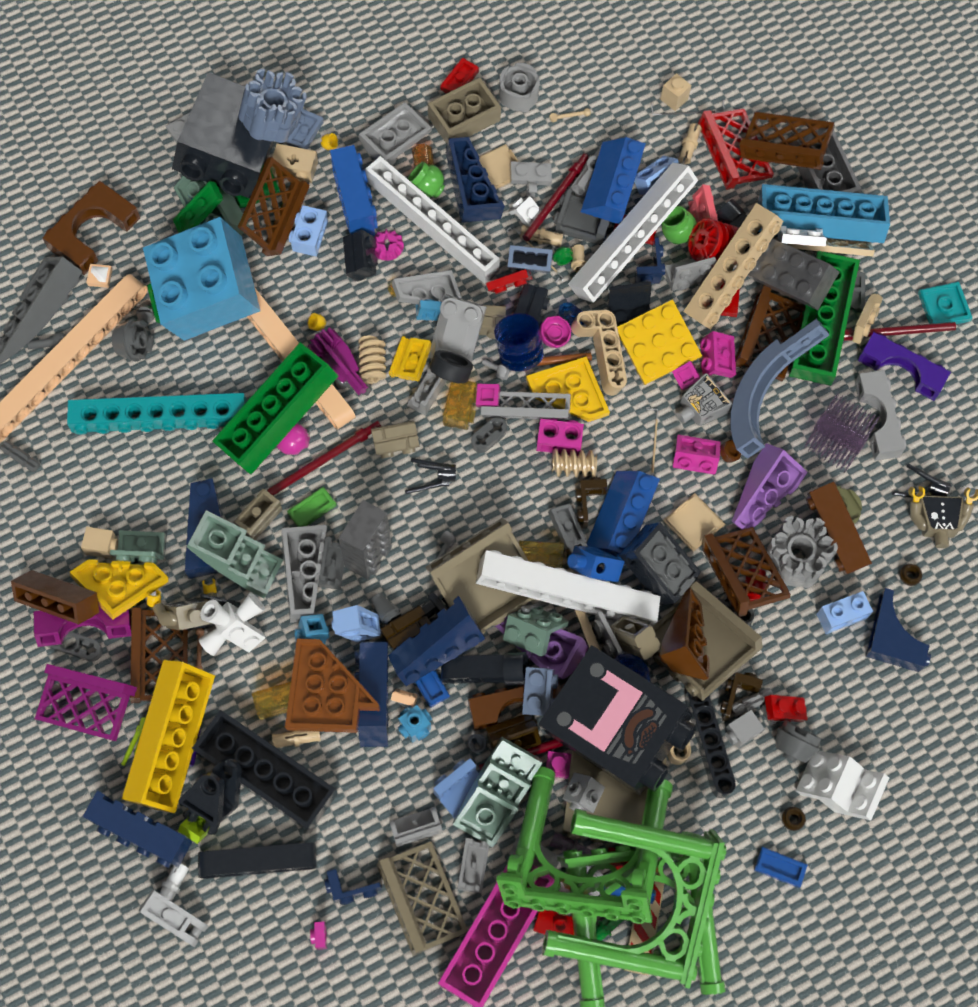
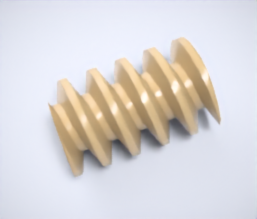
M375 336L361 337L358 340L360 352L359 375L366 384H374L386 378V373H384L386 370L384 365L386 358L383 357L386 354V351L383 349L386 345L384 341L379 340Z
M554 449L552 453V473L555 470L557 477H560L562 471H564L566 477H569L571 471H573L574 476L577 478L579 472L582 471L584 478L587 477L588 472H591L592 477H596L597 453L594 457L593 451L589 450L587 456H585L584 450H580L577 456L575 450L572 449L568 456L566 449H563L560 455L557 449Z

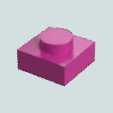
M692 361L672 371L683 391L693 386L701 378Z
M477 384L476 406L499 407L500 385Z
M548 751L546 767L555 772V777L568 779L571 754Z
M314 922V929H310L311 944H315L317 950L327 949L325 922Z

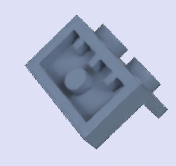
M526 667L522 714L545 715L555 700L553 698V690L558 687L559 677L558 674H555V669Z

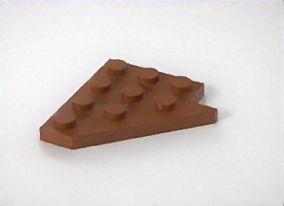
M297 639L285 723L286 730L357 733L360 710L380 711L379 704L320 639Z

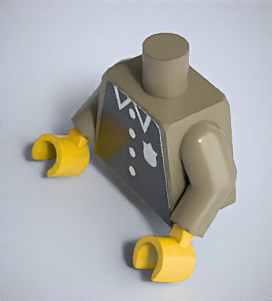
M922 486L918 487L919 492L915 495V488L910 487L908 493L913 497L910 501L911 520L921 530L924 537H935L936 548L949 547V538L955 537L958 532L964 529L969 521L974 507L973 501L978 499V489L975 490L974 496L969 497L970 488L967 487L964 490L966 500L963 501V497L924 496L925 489Z
M212 579L213 583L210 585H206L203 580V593L217 597L215 579ZM156 590V596H152L147 592V605L153 607V611L162 626H166L169 629L184 630L211 624L203 621L200 616L202 607L210 600L200 597L163 605L161 603V591Z

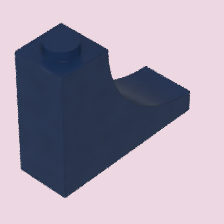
M885 588L879 594L865 657L920 672L925 666L928 667L931 654L928 653L930 645L918 641L903 628L894 610V590Z

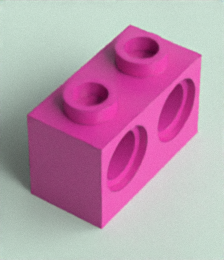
M555 418L540 419L536 451L553 453V450L557 449L558 454H561L562 450L566 449L567 455H569L571 450L574 449L578 456L582 445L584 424L575 420L565 422L558 421ZM550 431L555 435L548 437L544 433ZM573 434L576 438L568 439L566 435Z

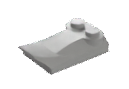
M404 102L361 132L359 140L364 149L375 160L381 156L390 165H393L399 155L430 133L433 125L419 111L413 110Z
M446 294L440 306V314L429 353L430 361H432L435 351L444 350L461 355L472 363L487 306Z

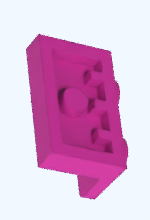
M712 331L703 337L700 343L702 376L707 373L708 376L716 374L728 378L734 377L736 375L734 336Z
M677 434L673 468L716 474L720 459L721 442Z

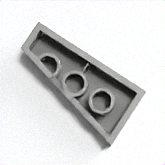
M327 525L282 528L281 541L290 623L299 622L301 616L314 615Z

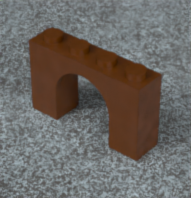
M100 180L91 186L88 192L80 200H77L74 206L66 214L62 215L59 221L52 228L48 229L42 237L50 251L58 257L63 256L80 269L83 275L89 271L90 264L98 262L94 250L76 238L79 227L85 221L96 217L106 218L128 232L141 218L136 206Z

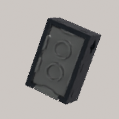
M661 522L645 525L619 554L620 558L625 561V564L644 587L652 592L653 595L661 596L660 605L675 604L701 573Z

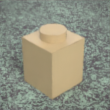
M676 73L663 85L660 100L676 111L688 100L692 85Z
M86 527L81 549L85 555L112 559L113 556L110 555V550H118L119 539L111 530Z

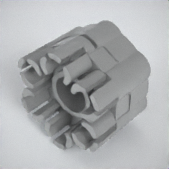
M789 516L784 520L775 537L772 538L766 551L786 586L810 588L814 586L822 575L825 567L837 552L838 546L837 543L831 546L833 539L825 536L826 527H823L825 522L822 519H808L804 524V521L798 517L792 522L794 516ZM791 550H801L805 554L806 559L797 558Z

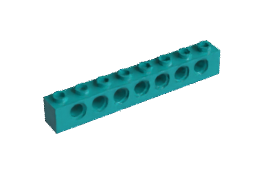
M244 393L68 400L67 425L72 433L84 435L87 432L106 434L109 431L128 433L131 430L151 432L153 429H163L165 431H173L176 428L195 430L201 427L217 429L225 427L247 401ZM222 410H228L224 415L219 414ZM200 411H206L204 415H197ZM178 412H184L182 416H175ZM140 413L139 417L131 418L134 414ZM156 413H162L159 417H153ZM118 414L115 419H110L112 415ZM96 415L94 419L88 420L90 416Z

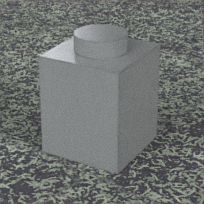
M750 710L728 724L725 728V734L732 745L735 744L739 749L762 734L765 729L753 711Z

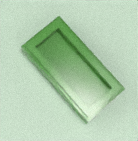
M322 487L289 509L287 514L297 527L308 526L337 505L326 489Z

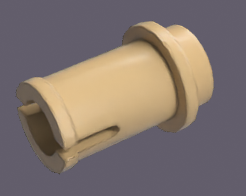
M580 244L571 247L573 252L571 268L576 273L587 262L585 261L584 246Z

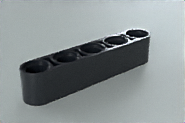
M687 691L685 703L693 715L690 719L691 723L696 725L694 734L711 791L717 798H726L735 790L736 782L710 695L703 701H696ZM698 714H705L709 722H700ZM704 737H713L715 745L710 746L706 744ZM711 759H719L722 763V768L712 766ZM718 781H725L729 786V790H720Z
M295 843L198 853V878L201 879L302 871L317 868L316 843Z

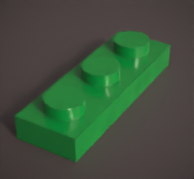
M209 181L173 219L179 233L198 226L224 200L216 182Z

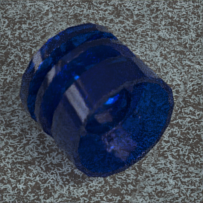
M517 313L501 319L496 324L494 334L500 361L503 366L511 371L521 372L534 368L542 361L544 351L539 325L534 317L528 314Z

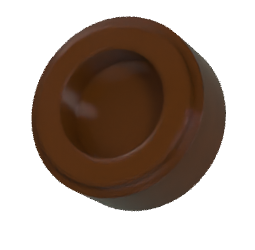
M733 440L721 444L720 455L725 462L732 463L740 459L741 453L736 449Z

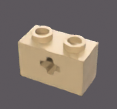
M276 144L273 158L299 181L312 183L318 165L317 152ZM272 166V167H271L272 173H273L274 176L277 177V175H276V170H275V168Z

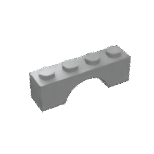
M885 370L860 373L855 381L859 402L872 406L881 418V429L876 431L869 440L874 461L899 458L906 449V440L901 435V420L896 416V401L891 396L890 379L886 377Z

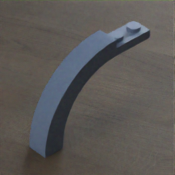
M817 319L785 342L781 343L776 339L753 361L740 381L732 404L730 423L735 447L747 459L765 447L759 430V414L768 388L786 366L829 336L827 329Z

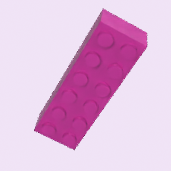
M533 864L531 872L539 867ZM507 866L504 869L503 873H507ZM548 874L539 877L534 884L538 887H550L554 884L555 880ZM496 883L438 985L472 1007H484L538 911L527 907L512 908L504 905L498 884Z

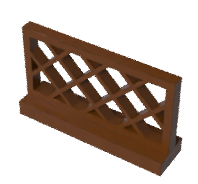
M755 112L744 139H741L739 144L741 158L821 170L823 157L835 128V122ZM758 119L767 120L768 122L761 127L757 125ZM781 122L787 123L788 126L780 130L775 126ZM801 125L807 126L808 129L800 133L795 129ZM772 127L775 132L765 136L763 131ZM820 128L828 129L826 133L820 136L816 133V130ZM792 130L795 135L785 139L783 134ZM812 133L815 138L805 142L802 137ZM759 134L762 138L758 141L750 140L751 137ZM777 137L782 141L780 143L769 142ZM796 140H799L802 144L800 146L789 145ZM818 142L821 145L820 150L810 148V146Z
M268 157L238 228L263 248L262 253L266 256L281 255L294 225L296 214L300 211L310 185L306 181H299L273 157ZM272 166L275 168L277 178L273 179L270 172ZM284 178L291 182L288 191L285 188ZM278 180L280 188L279 193H275L273 181ZM267 182L270 195L264 196L263 185ZM277 195L282 197L283 203L280 208L277 203ZM270 197L273 210L268 211L265 198ZM257 200H260L262 209L260 213H257L255 207ZM274 212L275 216L273 225H271L269 213ZM259 215H263L265 227L260 228ZM251 217L253 220L255 230H251L249 227L246 226L249 218ZM262 230L267 231L268 238L266 242L263 240Z
M763 285L756 294L735 357L736 367H750L753 363L751 362L752 355L760 354L774 342L769 334L770 332L777 330L782 339L780 340L781 343L790 338L786 337L782 330L783 327L790 325L793 335L799 332L804 306L770 292L771 288ZM770 300L778 302L781 309L773 312L769 305ZM794 309L799 311V317L792 320L788 310ZM783 312L788 322L780 325L775 315ZM770 317L775 327L767 330L763 321ZM765 335L769 345L761 348L757 339ZM789 365L775 379L783 381Z
M753 527L714 537L712 533L704 535L702 550L738 617L747 615V611L790 598L791 593ZM749 535L753 540L751 545L740 541L742 537ZM727 542L733 544L731 550L722 548L720 543ZM738 546L748 551L744 556L734 552L735 548ZM751 552L760 554L762 556L761 561L750 558ZM730 558L742 561L740 567L730 564ZM745 563L757 566L755 573L743 569ZM762 568L770 571L772 575L770 578H767L758 573ZM742 574L752 579L747 584L739 581V575ZM755 580L767 584L764 590L752 585ZM771 585L780 588L782 593L774 594L768 592V589ZM749 591L761 595L760 599L750 601L748 597Z
M132 608L130 685L137 687L135 696L130 695L131 703L151 701L153 695H145V687L152 680L155 683L157 682L155 677L159 674L161 667L152 675L145 669V664L153 658L162 666L163 662L156 654L163 647L173 654L168 659L169 661L177 658L180 662L188 664V630L184 629L182 636L179 633L181 630L170 629L173 634L163 641L156 634L162 625L159 624L152 630L146 624V616H156L153 610ZM152 636L161 643L153 653L146 647V641ZM175 636L183 641V646L177 652L168 645ZM182 651H183V658H181V657L179 656V654H180ZM145 652H147V653L149 654V656H148L146 659H145ZM145 674L149 677V679L146 680V681H145Z

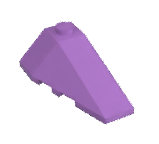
M766 443L753 463L732 522L741 530L750 527L754 528L766 517V513L772 507H778L783 497L787 494L791 495L798 488L807 471L785 450Z
M508 616L505 617L501 624L495 626L503 635ZM562 629L550 634L547 652L544 656H539L516 646L522 652H526L528 658L539 668L555 669V674H558L560 679H564L574 672L589 649L582 637Z

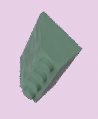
M184 176L181 177L174 186V190L184 207L192 200L191 198H194L204 188L207 182L202 180L193 181ZM218 187L224 200L199 225L221 217L242 236L244 232L238 228L243 213L234 197Z

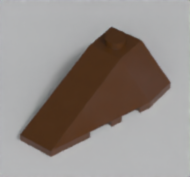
M691 588L685 591L664 635L660 658L664 664L668 665L672 672L707 680L709 679L710 662L709 656L704 655L703 649L707 645V640L701 627L705 626L702 604Z

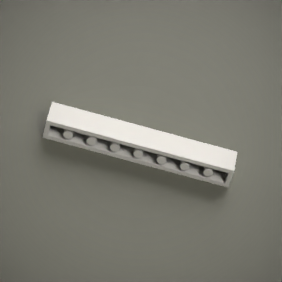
M381 156L366 168L367 183L485 284L499 271V257Z
M672 163L572 278L568 285L578 298L594 303L698 182V179L688 165Z
M486 550L480 559L476 584L593 615L602 611L605 618L616 621L623 616L653 626L658 621L661 596L653 595L650 591H638L628 585H616L610 583V581L589 578L581 573L567 572L564 568H552L545 566L541 562L525 561L519 556L510 557L496 550Z

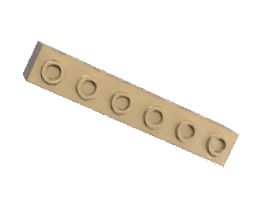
M756 203L683 312L711 330L713 325L719 321L724 309L731 303L736 291L742 287L749 272L755 268L761 254L767 250L774 235L780 231L784 221L773 212Z

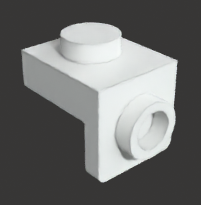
M530 196L524 199L520 197L512 203L513 208L509 211V214H516L525 226H530L541 209Z

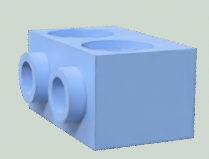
M663 155L638 172L634 183L639 194L644 196L672 163L679 164L678 159Z
M303 205L301 212H297L295 229L291 230L289 235V242L294 252L317 257L328 224L327 211Z
M862 591L822 606L816 615L825 634H829L866 620L873 610Z
M355 605L332 612V628L335 634L354 642L381 636L378 614Z

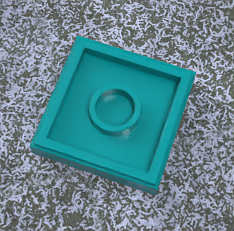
M959 282L919 290L918 296L929 324L948 322L961 324L970 322L973 319Z

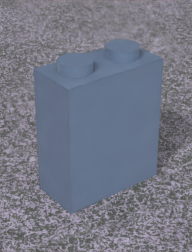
M510 245L508 269L520 271L527 269L530 272L550 274L553 250Z

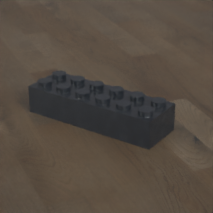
M222 710L217 713L192 747V750L199 757L214 767L227 757L235 759L241 766V786L309 833H311L338 795L337 790ZM225 765L223 767L224 772L232 776V767Z

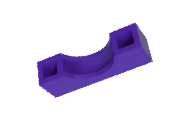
M873 332L858 359V362L876 371L887 365H896L906 369L914 379L915 391L933 401L940 394L951 374L944 366L935 364L927 360L923 355L915 354L905 346L896 344L888 340L886 336Z

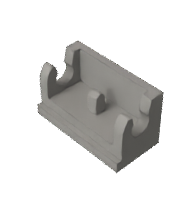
M428 368L414 394L410 397L407 407L426 416L447 380L436 376Z
M435 807L389 821L397 847L442 833V827Z
M466 838L458 890L482 894L489 851L487 842H475L473 839Z

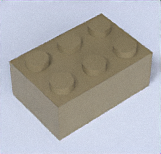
M479 77L429 102L428 118L447 144L449 138L470 137L501 121V106Z

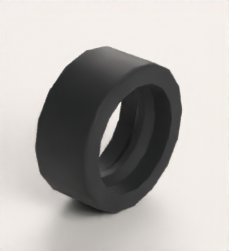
M438 350L434 353L429 369L436 376L454 383H466L469 380L473 364L461 355Z

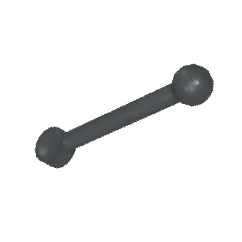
M539 601L529 606L522 605L521 611L529 613L531 609L542 605L548 606L550 603Z

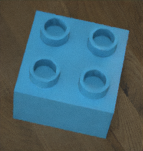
M221 217L143 247L160 323L185 341L261 311L242 236Z

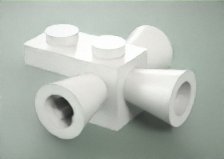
M252 593L247 595L239 608L229 602L223 606L216 600L206 602L201 609V619L215 624L216 629L200 637V645L207 653L214 656L227 639L245 651L250 652L265 639L263 632L247 621L265 610L263 603Z

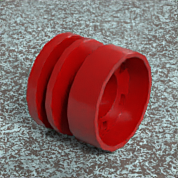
M712 218L702 219L694 226L689 236V254L696 261L715 257L718 261L739 228Z

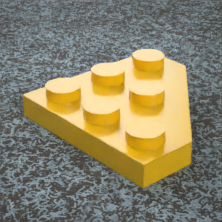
M587 357L526 376L531 393L571 394V415L591 422L610 414ZM535 398L541 402H544L541 398ZM552 398L545 399L547 400V402H549ZM556 399L551 406L565 409L566 399Z
M88 559L70 571L71 578L80 587L97 592L98 605L112 620L146 598L147 592L152 594L169 582L168 576L155 563L144 562V565L131 564L130 561L100 563L98 560Z

